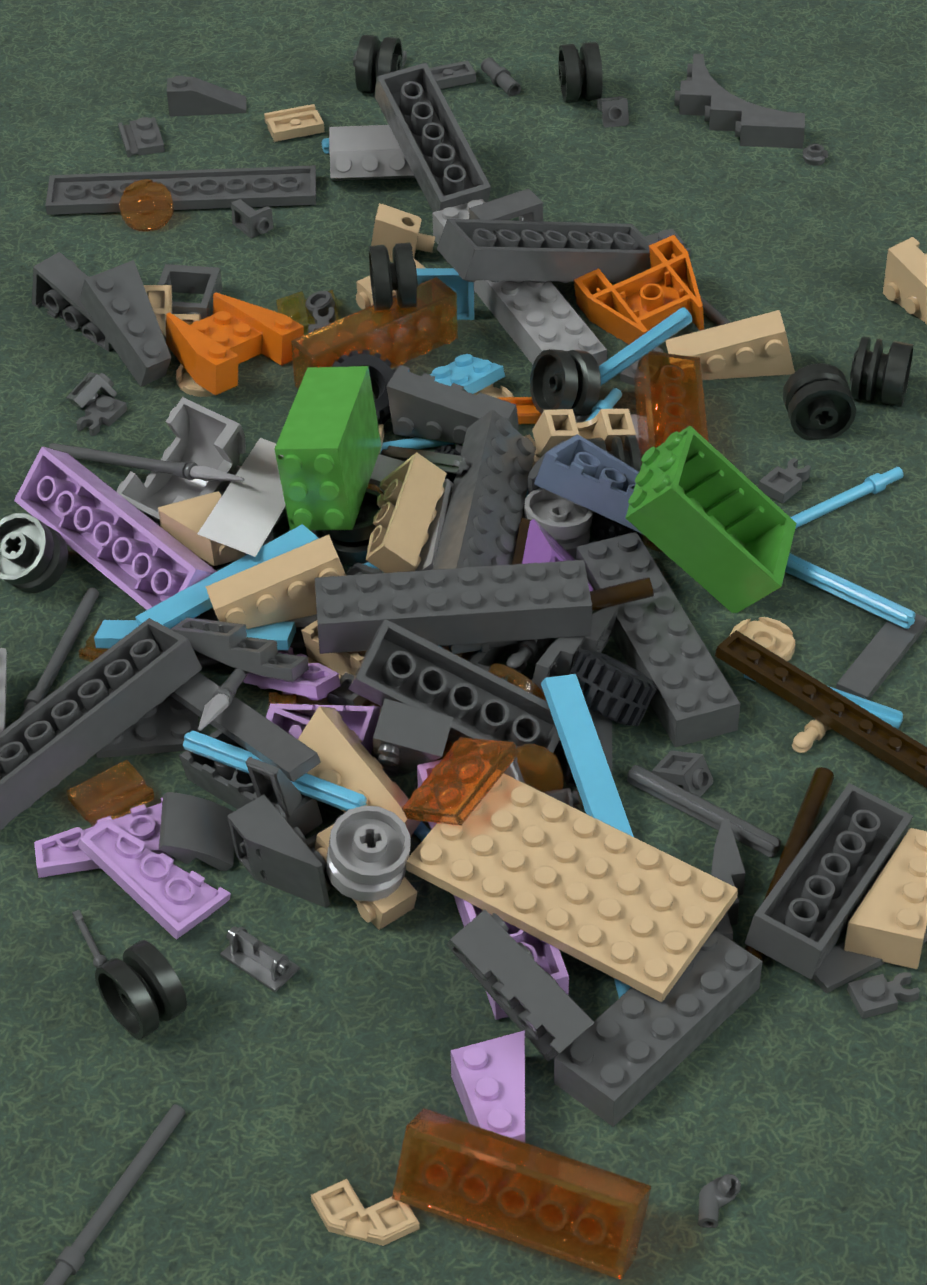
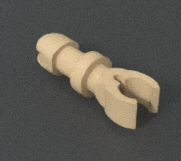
M817 719L810 721L805 726L804 732H799L794 737L793 750L797 753L807 752L812 747L813 742L821 740L825 736V732L831 728Z

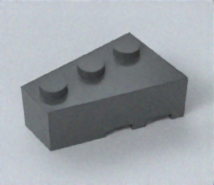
M385 698L373 736V757L384 767L383 770L387 775L409 774L417 770V765L433 762L443 756L454 717Z

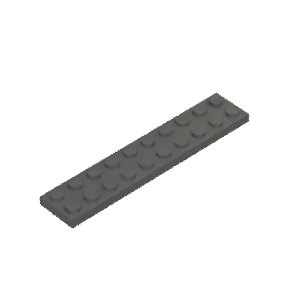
M316 165L50 175L45 206L47 215L231 208V202L239 199L250 207L316 205Z

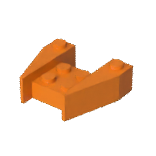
M675 235L649 245L650 269L613 286L599 268L574 279L576 303L592 323L629 345L682 307H685L690 312L693 319L692 322L700 331L704 330L703 305L689 254Z
M217 292L213 294V315L200 321H195L189 325L170 312L166 314L167 346L193 380L215 396L238 386V364L263 354L282 366L303 354V325L284 314Z

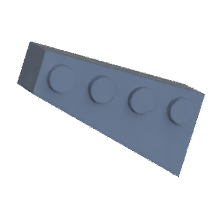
M578 434L546 452L534 482L535 485L641 533L625 519L629 507L628 500L633 494L636 485L635 478L639 471Z

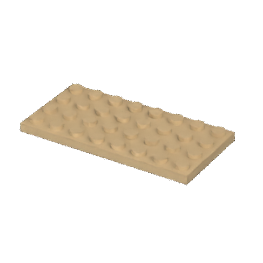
M488 765L484 766L413 851L406 862L407 871L482 910L485 909L490 914H497L503 921L660 1002H663L734 903L738 894V888Z

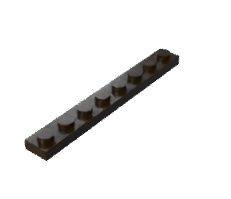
M737 630L717 646L715 653L717 658L927 788L926 746Z

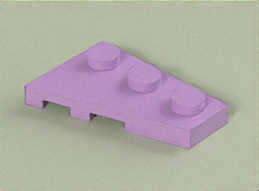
M291 647L289 650H277L280 654L294 655L293 648ZM302 653L296 655V656H305V657H307L306 655H304V654H302ZM308 663L309 670L293 682L264 677L250 672L243 681L244 683L257 685L260 689H275L287 695L297 694L306 696L309 700L323 699L327 697L329 692L340 687L339 674L320 663Z

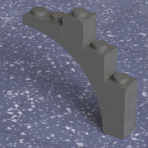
M693 54V64L688 63L687 79L681 80L680 90H675L674 106H679V115L705 116L704 121L709 122V130L735 131V137H740V146L803 149L805 113L784 112L765 108L729 93L710 76L705 66L704 54Z

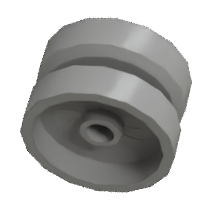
M541 487L530 492L525 498L523 518L535 519L576 560L577 546L589 544L593 511Z
M360 806L349 809L337 818L330 832L326 857V872L331 884L341 894L357 901L373 902L386 898L396 891L405 876L406 862L410 854L411 836L405 823L395 813L378 806Z

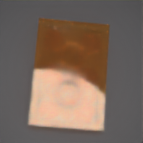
M460 737L402 807L407 819L461 826L518 756L519 751L515 743Z

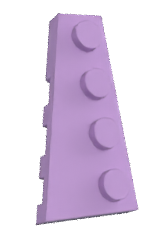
M161 798L160 804L146 808L145 804L131 808V814L112 820L111 816L99 819L93 827L82 830L76 827L35 841L38 877L100 868L78 847L81 836L105 820L145 842V848L155 854L160 855L163 853L172 857L159 850L163 798Z
M107 820L79 838L78 847L176 940L230 900V892L221 887L216 890L204 882L205 878L194 871H191L189 874L173 864L174 859L163 853L160 855L155 854L145 848V842Z

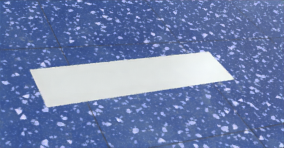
M263 438L258 440L236 476L242 477L245 480L231 481L197 533L198 535L256 557L285 508L274 450L275 443Z

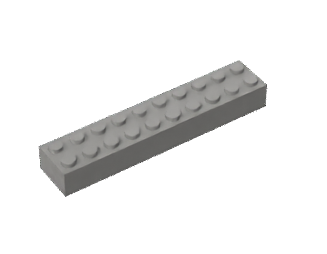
M483 199L472 200L465 204L446 207L443 210L433 212V236H435L437 244H439L447 219H469V208L486 202ZM476 280L474 282V291L532 365L536 357L543 350L549 349L564 351L585 350L593 355L598 366L607 361V349L551 281L546 283L537 281L518 283L514 281L491 282L489 280Z

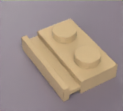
M314 104L264 113L265 123L268 125L274 142L325 132L324 122L318 111L315 110Z

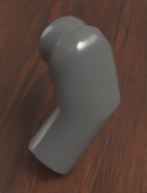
M725 1174L714 1179L700 1190L698 1225L700 1227L717 1228L719 1209L731 1202L740 1192L741 1183L735 1175Z

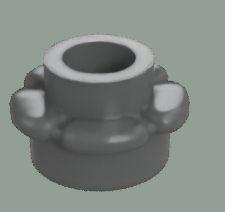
M811 144L802 152L804 161L813 166L822 165L825 162V158H828L829 155L828 151L824 150V147L820 144Z

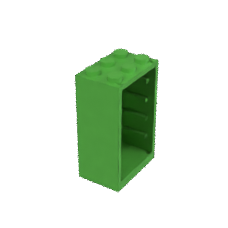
M368 366L309 367L305 372L274 449L290 530L301 524L309 530H353L382 446Z
M688 426L681 432L676 431L672 433L657 448L651 447L641 459L642 466L635 478L636 485L633 494L628 500L629 507L625 519L731 613H738L781 588L797 523L691 426Z

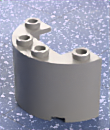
M182 397L165 421L176 438L164 451L161 460L195 462L198 466H207L236 475L241 468L238 465L240 453H246L245 435L241 425ZM130 471L126 479L119 484L116 492L142 513L160 522L158 507L217 491L222 496L231 481L188 480L172 474L151 471L143 484L138 476Z

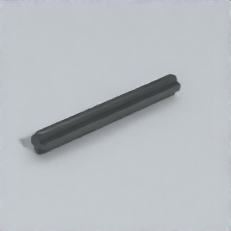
M388 446L387 450L383 449L381 451V455L404 462L417 452L446 473L461 475L463 471L469 469V465L466 464V457L395 446Z
M634 765L627 774V782L717 830H719L722 820L729 819L736 840L768 857H774L781 847V840L774 835L639 765Z

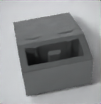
M262 795L227 815L236 857L255 880L322 907L330 906L328 891L331 888L324 875L326 863L317 850L312 852L308 848L307 841L298 827L292 829L287 823L286 814L279 804L272 805L267 797Z

